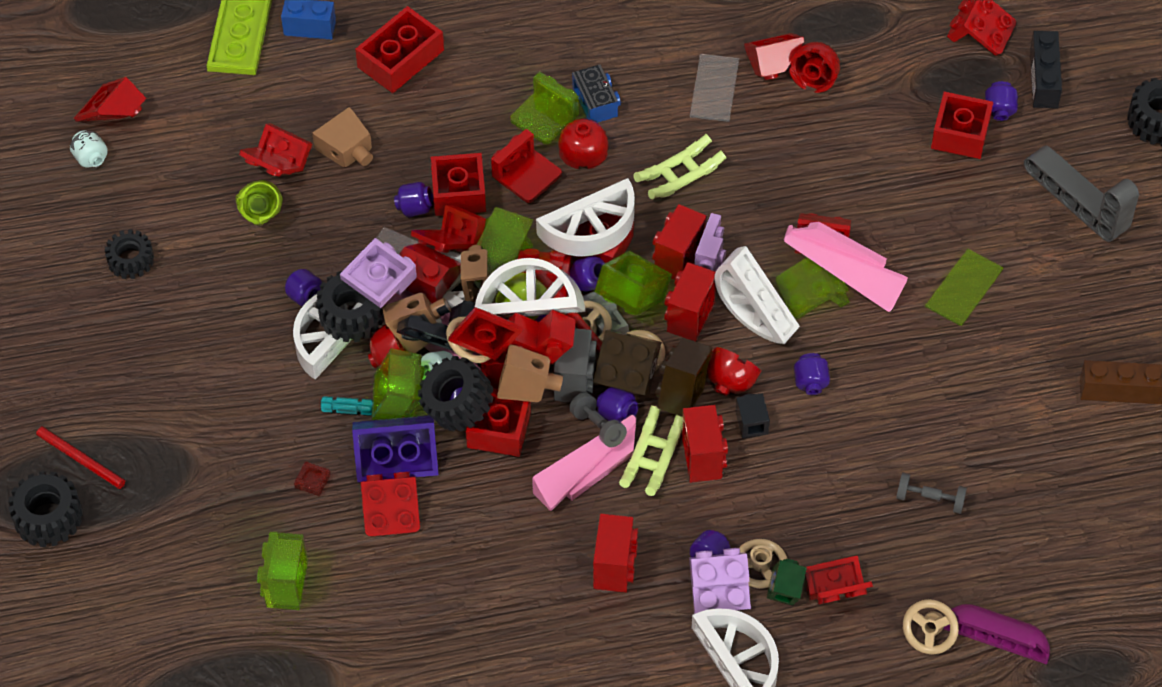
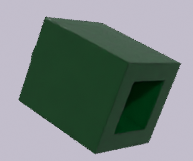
M792 559L779 560L772 569L767 599L793 606L801 598L807 567L800 566L799 562Z

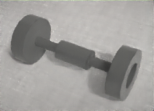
M583 392L576 395L570 403V412L580 420L589 417L601 429L599 438L607 447H616L622 443L626 437V427L618 420L607 422L595 410L597 406L596 399L589 393Z
M902 472L896 499L904 501L907 490L921 493V496L939 501L940 498L955 501L953 512L961 514L967 487L959 486L956 496L945 494L940 489L928 486L920 488L909 485L911 474Z

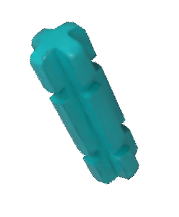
M324 396L321 400V411L332 413L333 410H336V413L358 414V412H361V415H371L374 403L371 399L358 401L359 398L337 397L335 400L333 397Z

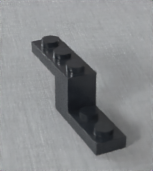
M463 301L452 307L449 323L457 317H467L475 308V303ZM411 315L398 322L396 333L452 350L447 340V325L441 323L432 324L426 322L423 317Z

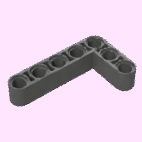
M1049 146L1041 147L1024 160L1027 172L1103 240L1111 242L1131 227L1139 198L1138 188L1131 180L1125 178L1103 194Z

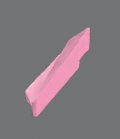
M820 222L810 223L808 227L795 228L793 225H789L787 228L784 242L886 311L890 312L893 309L908 277L884 268L887 258Z
M631 415L621 421L626 427L627 433L625 439L618 446L607 447L597 436L536 474L532 478L533 494L552 511L566 496L573 501L631 458L634 452L635 416Z

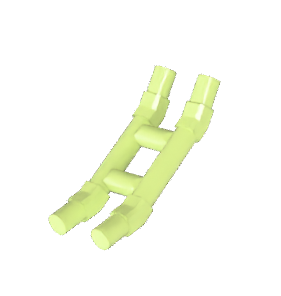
M705 134L698 141L686 147L685 150L660 164L635 172L634 180L636 182L650 181L662 174L668 183L650 189L648 196L650 199L664 198L674 194L675 191L698 178L710 174L727 157L720 150L712 158L700 164V166L697 165L692 158L700 154L712 142L710 137ZM683 163L690 172L678 178L671 168Z
M652 405L630 462H628L619 482L622 487L628 488L636 477L639 467L654 471L645 489L646 494L649 496H654L660 488L682 434V416L676 415L667 439L654 436L653 433L661 409ZM648 445L663 449L659 461L643 457Z

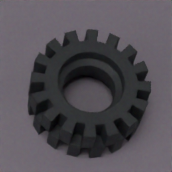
M128 229V234H124V230L119 231V237L114 234L112 236L113 241L108 239L107 247L105 246V256L110 271L114 272V275L117 277L121 274L122 279H127V275H130L131 279H135V274H138L139 277L143 276V270L148 272L150 270L149 265L153 266L154 263L152 245L145 234L142 236L138 230L134 234L133 229ZM127 250L139 251V254L134 258H120V255Z

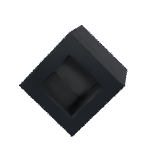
M750 393L742 397H736L735 412L742 439L769 434L770 419L763 393Z

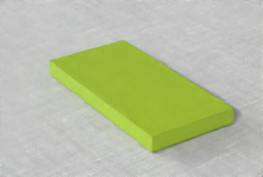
M221 0L207 61V71L247 75L257 74L272 0Z

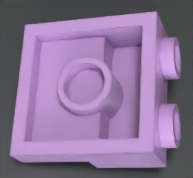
M711 213L695 253V265L715 272L724 262L726 250L723 249L722 236L724 227L721 226V215Z
M374 238L340 273L342 281L382 308L395 293L400 295L417 278L416 265L410 258L406 256L401 257L387 242L382 243Z
M740 548L723 549L724 554L712 555V551L695 552L696 557H689L695 614L709 609L720 608L731 610L751 609L747 553H740Z

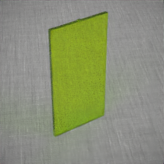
M497 207L494 208L477 244L488 250L492 273L502 265L516 259L534 221L533 219Z
M967 249L925 307L962 326L1002 272L1003 267Z

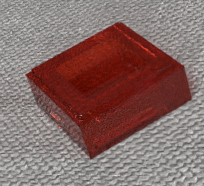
M305 461L294 482V487L320 497L331 475L330 470Z

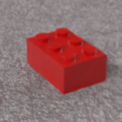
M407 6L355 48L357 68L393 94L444 51L443 31Z

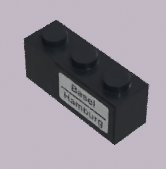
M1033 31L1030 45L1033 108L1058 109L1062 93L1058 31Z

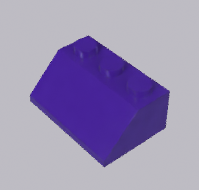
M430 416L353 422L352 433L357 483L367 481L366 475L383 474V479L394 478V473L410 471V476L416 477L439 475L434 419Z

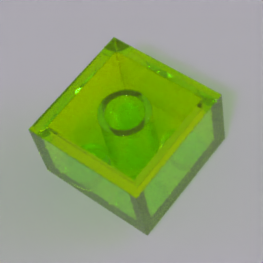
M629 250L602 265L594 292L603 296V299L624 308L627 313L638 316L664 301L672 274Z
M393 348L389 350L374 374L372 421L413 416L417 404L420 405L419 400L421 398L418 396V390L422 389L420 388V382L424 376V366H421V354Z
M270 532L268 542H264L262 547V559H265L264 566L259 567L257 582L261 584L260 596L265 598L267 608L300 610L308 565L303 534Z

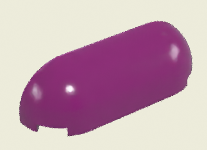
M961 604L951 609L958 621L959 635L1047 665L1050 657V646L1047 637L1038 627L973 604ZM950 624L944 626L943 629L950 631Z

